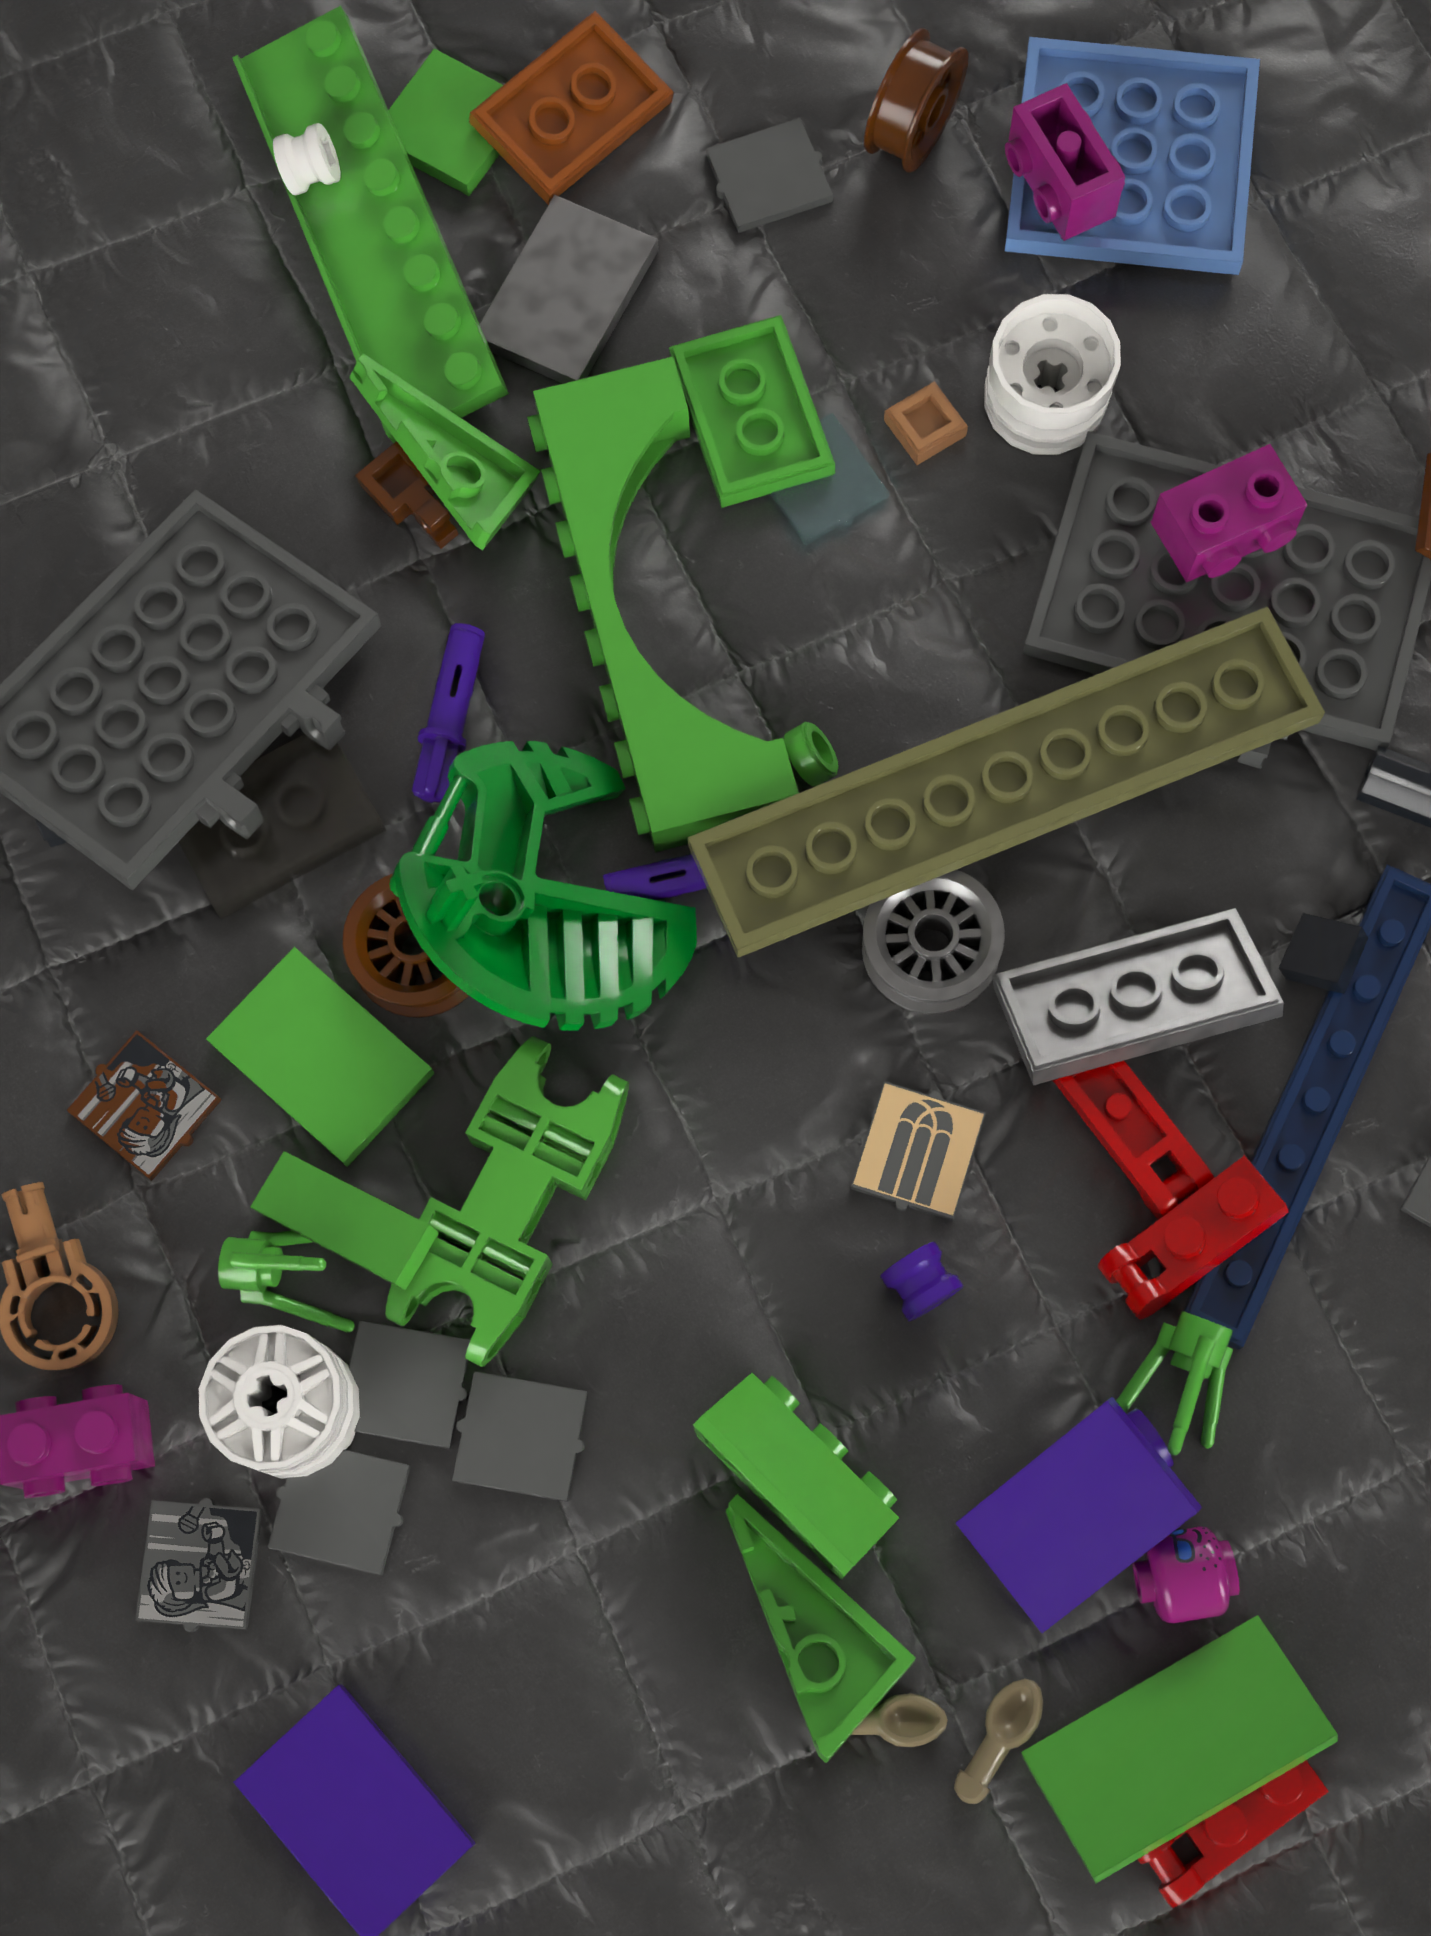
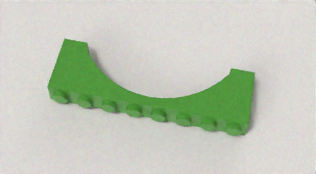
M674 357L533 391L537 414L528 416L527 421L535 452L547 450L551 467L541 469L549 504L561 502L565 520L555 522L564 558L575 556L580 574L569 576L578 612L590 610L595 627L594 629L584 631L592 665L595 667L604 664L610 684L599 686L607 721L620 720L625 740L614 742L622 777L635 776L640 796L629 799L638 835L650 833L655 853L687 845L688 837L798 794L784 739L779 738L765 741L735 730L706 715L680 697L655 673L639 653L624 626L615 601L613 570L617 543L628 510L639 488L655 464L676 441L690 438L688 406Z

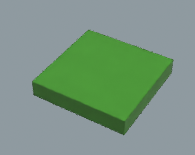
M433 49L388 110L411 165L470 196L500 155L469 123L470 112L501 88L503 84Z

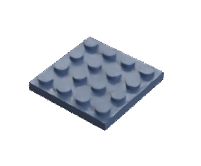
M1029 37L1021 103L1067 83L1083 110L1089 115L1095 129L1112 156L1120 164L1125 175V185L1122 189L1115 218L1063 241L1053 223H1046L1040 217L1034 203L1033 191L1024 176L1018 177L1013 173L1004 251L1239 275L1244 255L1260 59Z

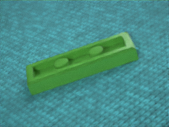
M285 1151L280 1156L250 1206L261 1215L403 1290L407 1289L439 1234L429 1224Z

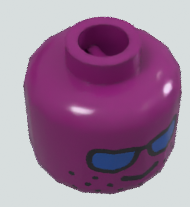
M1194 1527L1173 1531L1144 1554L1145 1560L1133 1563L1134 1581L1140 1603L1153 1602L1157 1614L1166 1623H1178L1220 1616L1227 1611L1230 1596L1239 1595L1238 1571L1231 1545L1228 1540L1218 1541L1212 1530L1207 1527Z

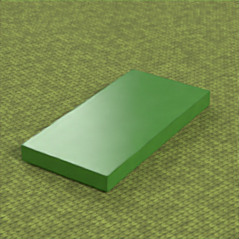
M1257 1615L1022 1751L1021 1754L1096 1884L1338 1742V1734L1267 1627Z

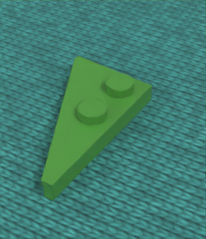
M363 353L358 358L349 378L473 544L483 550L533 487L540 470Z
M737 1494L728 1503L725 1513L817 1754L827 1763L910 1668L916 1657Z

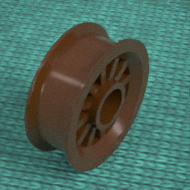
M924 28L916 30L906 40L887 70L874 99L864 135V148L866 152L874 154L882 149L902 159L903 169L908 173L915 171L921 166L942 135L959 98L968 67L969 57L967 49L959 47L950 52L931 43L929 31Z
M390 874L370 885L357 898L348 913L343 930V951L347 965L364 993L375 1004L388 1012L413 1018L442 1014L459 1005L469 995L463 992L445 975L434 980L431 972L437 967L425 952L418 955H406L401 952L404 941L413 933L404 916L399 898L390 889V878L393 875ZM399 909L401 916L397 919L389 915ZM380 924H383L389 930L387 932L377 930ZM372 945L381 947L372 951ZM386 965L380 973L377 971V967ZM403 973L401 984L395 983V980ZM417 975L423 976L425 984L415 986Z

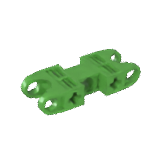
M535 1036L529 1038L520 1046L494 1078L465 1132L472 1145L490 1153V1156L461 1210L458 1211L431 1197L419 1220L439 1232L438 1236L470 1252L467 1253L436 1237L407 1289L403 1290L391 1284L386 1303V1319L400 1326H405L420 1304L426 1307L433 1297L442 1292L458 1291L468 1295L473 1303L474 1313L470 1325L476 1329L468 1345L465 1358L481 1367L485 1366L495 1357L523 1322L553 1265L547 1254L527 1245L556 1188L559 1187L586 1201L614 1147L629 1091V1082L612 1074L604 1083L599 1094L592 1091L586 1100L574 1106L563 1107L553 1104L544 1097L543 1088L546 1078L541 1075L550 1055L551 1044ZM487 1261H490V1262H492V1263H494V1264H496V1265H498V1266H500V1267H502V1268H504V1269H506V1270H508V1271H510V1272H512V1273H514V1274H516V1275H518V1276L524 1278V1280H521V1279H519V1278H517V1277H515V1276H513V1275H511V1274H509V1273H507V1272H505V1271H503V1270H501V1269H499V1268H497V1267H495V1266H493V1265L487 1263Z

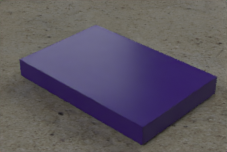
M1111 1397L959 1519L956 1525L1039 1631L1044 1633L1197 1514L1202 1506L1116 1400Z
M342 1684L337 1685L233 1782L359 1936H379L476 1844Z

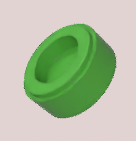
M803 722L785 733L784 743L788 756L796 771L809 785L816 787L837 775L838 760L827 737L816 725Z

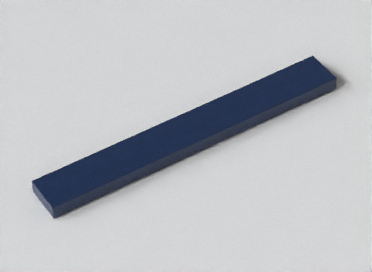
M1388 864L1382 870L1357 925L1363 928L1368 941L1345 994L1327 991L1250 1161L1286 1203L1289 1213L1195 1282L1183 1309L1184 1312L1233 1330L1228 1345L1238 1350L1243 1348L1431 926V884Z

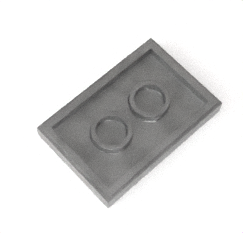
M554 195L480 322V327L491 352L562 384L587 378L659 251L658 239Z

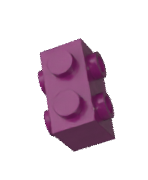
M1068 84L1060 85L1014 106L1009 140L1005 144L1006 158L1013 173L1018 177L1024 176L1031 187L1036 209L1043 221L1046 223L1052 222L1063 241L1115 218L1122 189L1125 185V175L1120 164L1112 156L1095 129L1089 115L1083 110Z
M1268 444L1160 493L1151 524L1187 583L1204 574H1207L1209 578L1221 576L1238 565L1242 557L1259 549H1262L1264 553H1269L1283 547L1297 534L1296 529L1308 504L1271 444Z
M113 1384L84 1389L81 1391L82 1401L57 1405V1398L55 1396L34 1397L15 1402V1413L0 1415V1484L23 1489L24 1498H36L66 1492L65 1482L90 1478L91 1486H105L131 1481L132 1470L155 1467L148 1400L130 1393H123L122 1385Z

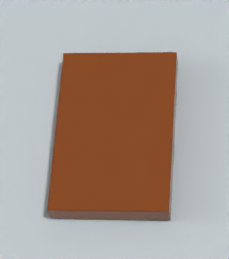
M594 11L472 110L469 123L549 205L554 195L560 196L672 102L674 91Z

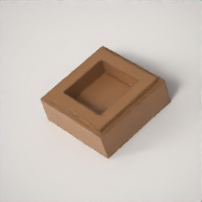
M935 381L888 408L884 414L885 423L916 465H919L967 435V424Z

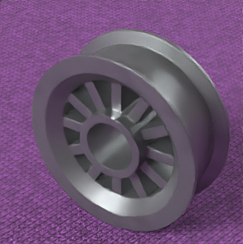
M954 870L870 904L864 919L862 955L866 971L876 988L887 999L904 1009L924 1014H941L960 1009L973 1002L986 990L993 979V974L997 971L1005 939L1002 914L990 892L972 876L959 870ZM934 899L946 901L942 909L935 908ZM924 900L923 911H920L915 904L916 901ZM955 906H957L963 912L953 917L951 914ZM902 909V911L908 919L898 915L897 913ZM971 923H973L976 928L962 930ZM887 928L899 933L885 935ZM935 929L942 932L948 938L950 944L940 951H929L922 948L915 937L921 931ZM979 945V952L966 946ZM903 950L892 958L889 954V951ZM957 961L969 966V968L964 971ZM912 962L914 966L908 975L901 969ZM944 968L951 979L941 981V969ZM923 970L930 971L931 982L919 980Z

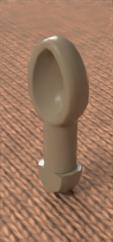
M1029 1679L1013 1681L993 1697L986 1711L985 1727L987 1734L964 1771L960 1769L955 1779L954 1790L962 1802L968 1804L981 1802L991 1791L988 1785L1008 1752L1027 1742L1038 1728L1043 1711V1697L1041 1688L1035 1681Z
M912 1693L896 1694L875 1707L851 1735H879L885 1741L895 1746L917 1747L937 1739L945 1731L948 1719L945 1711L936 1702L924 1696Z

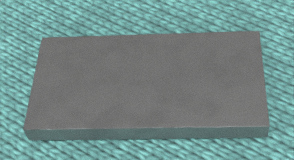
M1236 908L993 974L995 993L1033 1085L1283 1017L1284 1002Z

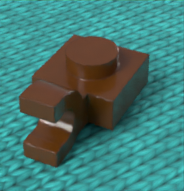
M397 441L355 475L360 486L397 525L412 514L440 549L459 535L455 526L449 521L451 518L449 512L433 497L436 494Z

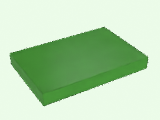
M782 315L669 347V356L674 357L689 416L721 508L835 475V462Z
M295 947L206 1038L215 1049L346 1167L355 1160L435 1074L426 1062Z

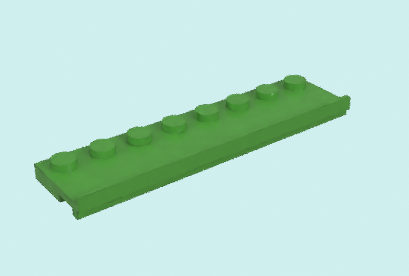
M341 5L243 58H240L238 55L232 57L276 166L273 140L277 136L289 134L292 137H297L304 134L307 126L320 123L327 130L332 140L341 171L339 182L326 185L319 181L310 184L308 191L299 195H292L285 183L284 186L356 362L364 353L460 418L508 395L509 392L350 19ZM381 421L386 435L395 443L396 439Z

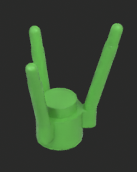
M251 1231L249 1238L228 1237L225 1239L219 1256V1284L223 1289L240 1290L242 1303L266 1305L347 1333L355 1329V1323L350 1319L267 1290V1286H278L282 1270L322 1271L326 1268V1261L323 1258L283 1255L282 1249L279 1248L280 1246L313 1243L312 1241L293 1231L274 1233Z
M1184 1311L1181 1312L1176 1327L1163 1322L1156 1344L1116 1400L1125 1413H1127L1170 1350L1174 1351L1170 1364L1188 1371L1189 1374L1167 1450L1171 1455H1178L1182 1449L1204 1378L1209 1379L1203 1415L1201 1445L1207 1449L1213 1446L1219 1419L1225 1372L1233 1349L1228 1347L1233 1330Z

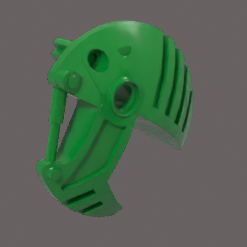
M513 741L482 745L457 755L449 767L448 779L450 785L435 814L428 818L412 851L405 853L401 857L389 883L391 891L399 898L402 911L412 933L435 966L463 992L484 1006L506 1017L545 1028L549 1023L550 1013H555L560 1030L578 1031L584 1024V1015L591 1016L594 1029L612 1026L616 1022L619 1008L624 1007L626 1020L632 1019L646 1011L652 1004V991L656 987H658L659 999L663 998L682 976L697 945L696 908L537 877L535 873L544 817L581 805L618 798L626 789L618 771L592 756L562 746L557 754H553L547 743L538 741H527L522 751L517 749ZM462 799L465 806V817L458 860L435 856L449 829L448 822L458 802ZM485 908H488V909L491 910L494 914H491L490 912H488L487 910H485Z

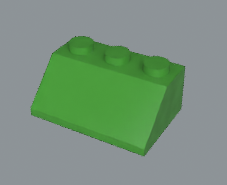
M751 1373L693 1424L696 1435L842 1580L897 1522L899 1517L890 1509L897 1501V1498L871 1472L868 1471L860 1479L841 1460L849 1451L825 1426L819 1423L811 1431L793 1413L800 1405L799 1401L775 1377L771 1376L763 1383L756 1375Z

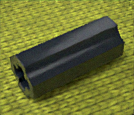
M1378 746L1366 768L1356 800L1431 828V765Z

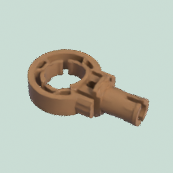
M43 1182L21 1186L22 1191L17 1192L16 1189L4 1192L2 1198L6 1202L19 1249L16 1250V1259L2 1262L8 1284L0 1302V1330L3 1339L9 1349L20 1360L39 1369L66 1370L85 1365L104 1351L115 1333L119 1315L115 1291L107 1277L96 1267L86 1262L80 1239H71L62 1242V1239H58L44 1193L45 1187ZM47 1259L50 1269V1275L45 1277L41 1261ZM84 1276L93 1284L92 1289L83 1281ZM58 1283H65L76 1288L86 1301L87 1316H99L100 1314L98 1300L94 1294L98 1293L102 1305V1319L96 1336L88 1346L84 1343L93 1335L97 1327L93 1324H85L82 1327V1332L75 1339L65 1344L55 1345L51 1344L48 1340H37L34 1346L42 1350L52 1351L51 1359L36 1353L22 1338L17 1324L18 1321L26 1338H34L37 1335V1330L33 1327L31 1321L32 1307L35 1300L48 1287ZM77 1350L76 1355L70 1358L65 1357L67 1351Z

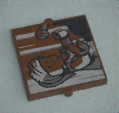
M136 1030L106 1065L99 1064L96 1067L95 1072L97 1076L66 1111L152 1181L182 1146L192 1145V1134L222 1099Z

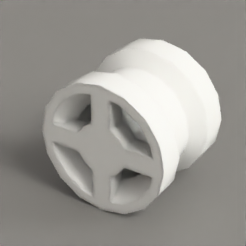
M316 123L307 126L304 134L297 137L283 134L274 138L273 150L277 167L286 187L292 195L307 192L310 184L319 181L326 185L339 182L341 171L336 150L327 130L322 124Z

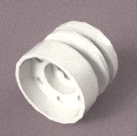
M1043 294L1024 301L1002 320L992 343L989 367L984 384V408L993 429L1011 446L1035 455H1059L1080 447L1085 442L1088 431L1095 433L1099 429L1121 366L1120 340L1111 320L1092 303L1069 294Z
M283 1325L253 1327L229 1339L209 1361L199 1386V1417L210 1442L230 1461L281 1479L308 1476L332 1464L340 1453L352 1444L356 1433L354 1430L360 1417L359 1388L349 1369V1365L330 1348L309 1334ZM273 1385L287 1392V1397L277 1402L278 1413L276 1414L262 1407V1401L272 1397L271 1386Z

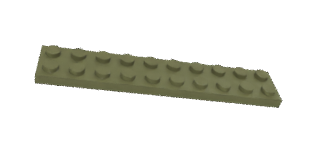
M1267 606L688 837V847L735 953L739 958L1318 724L1325 711Z

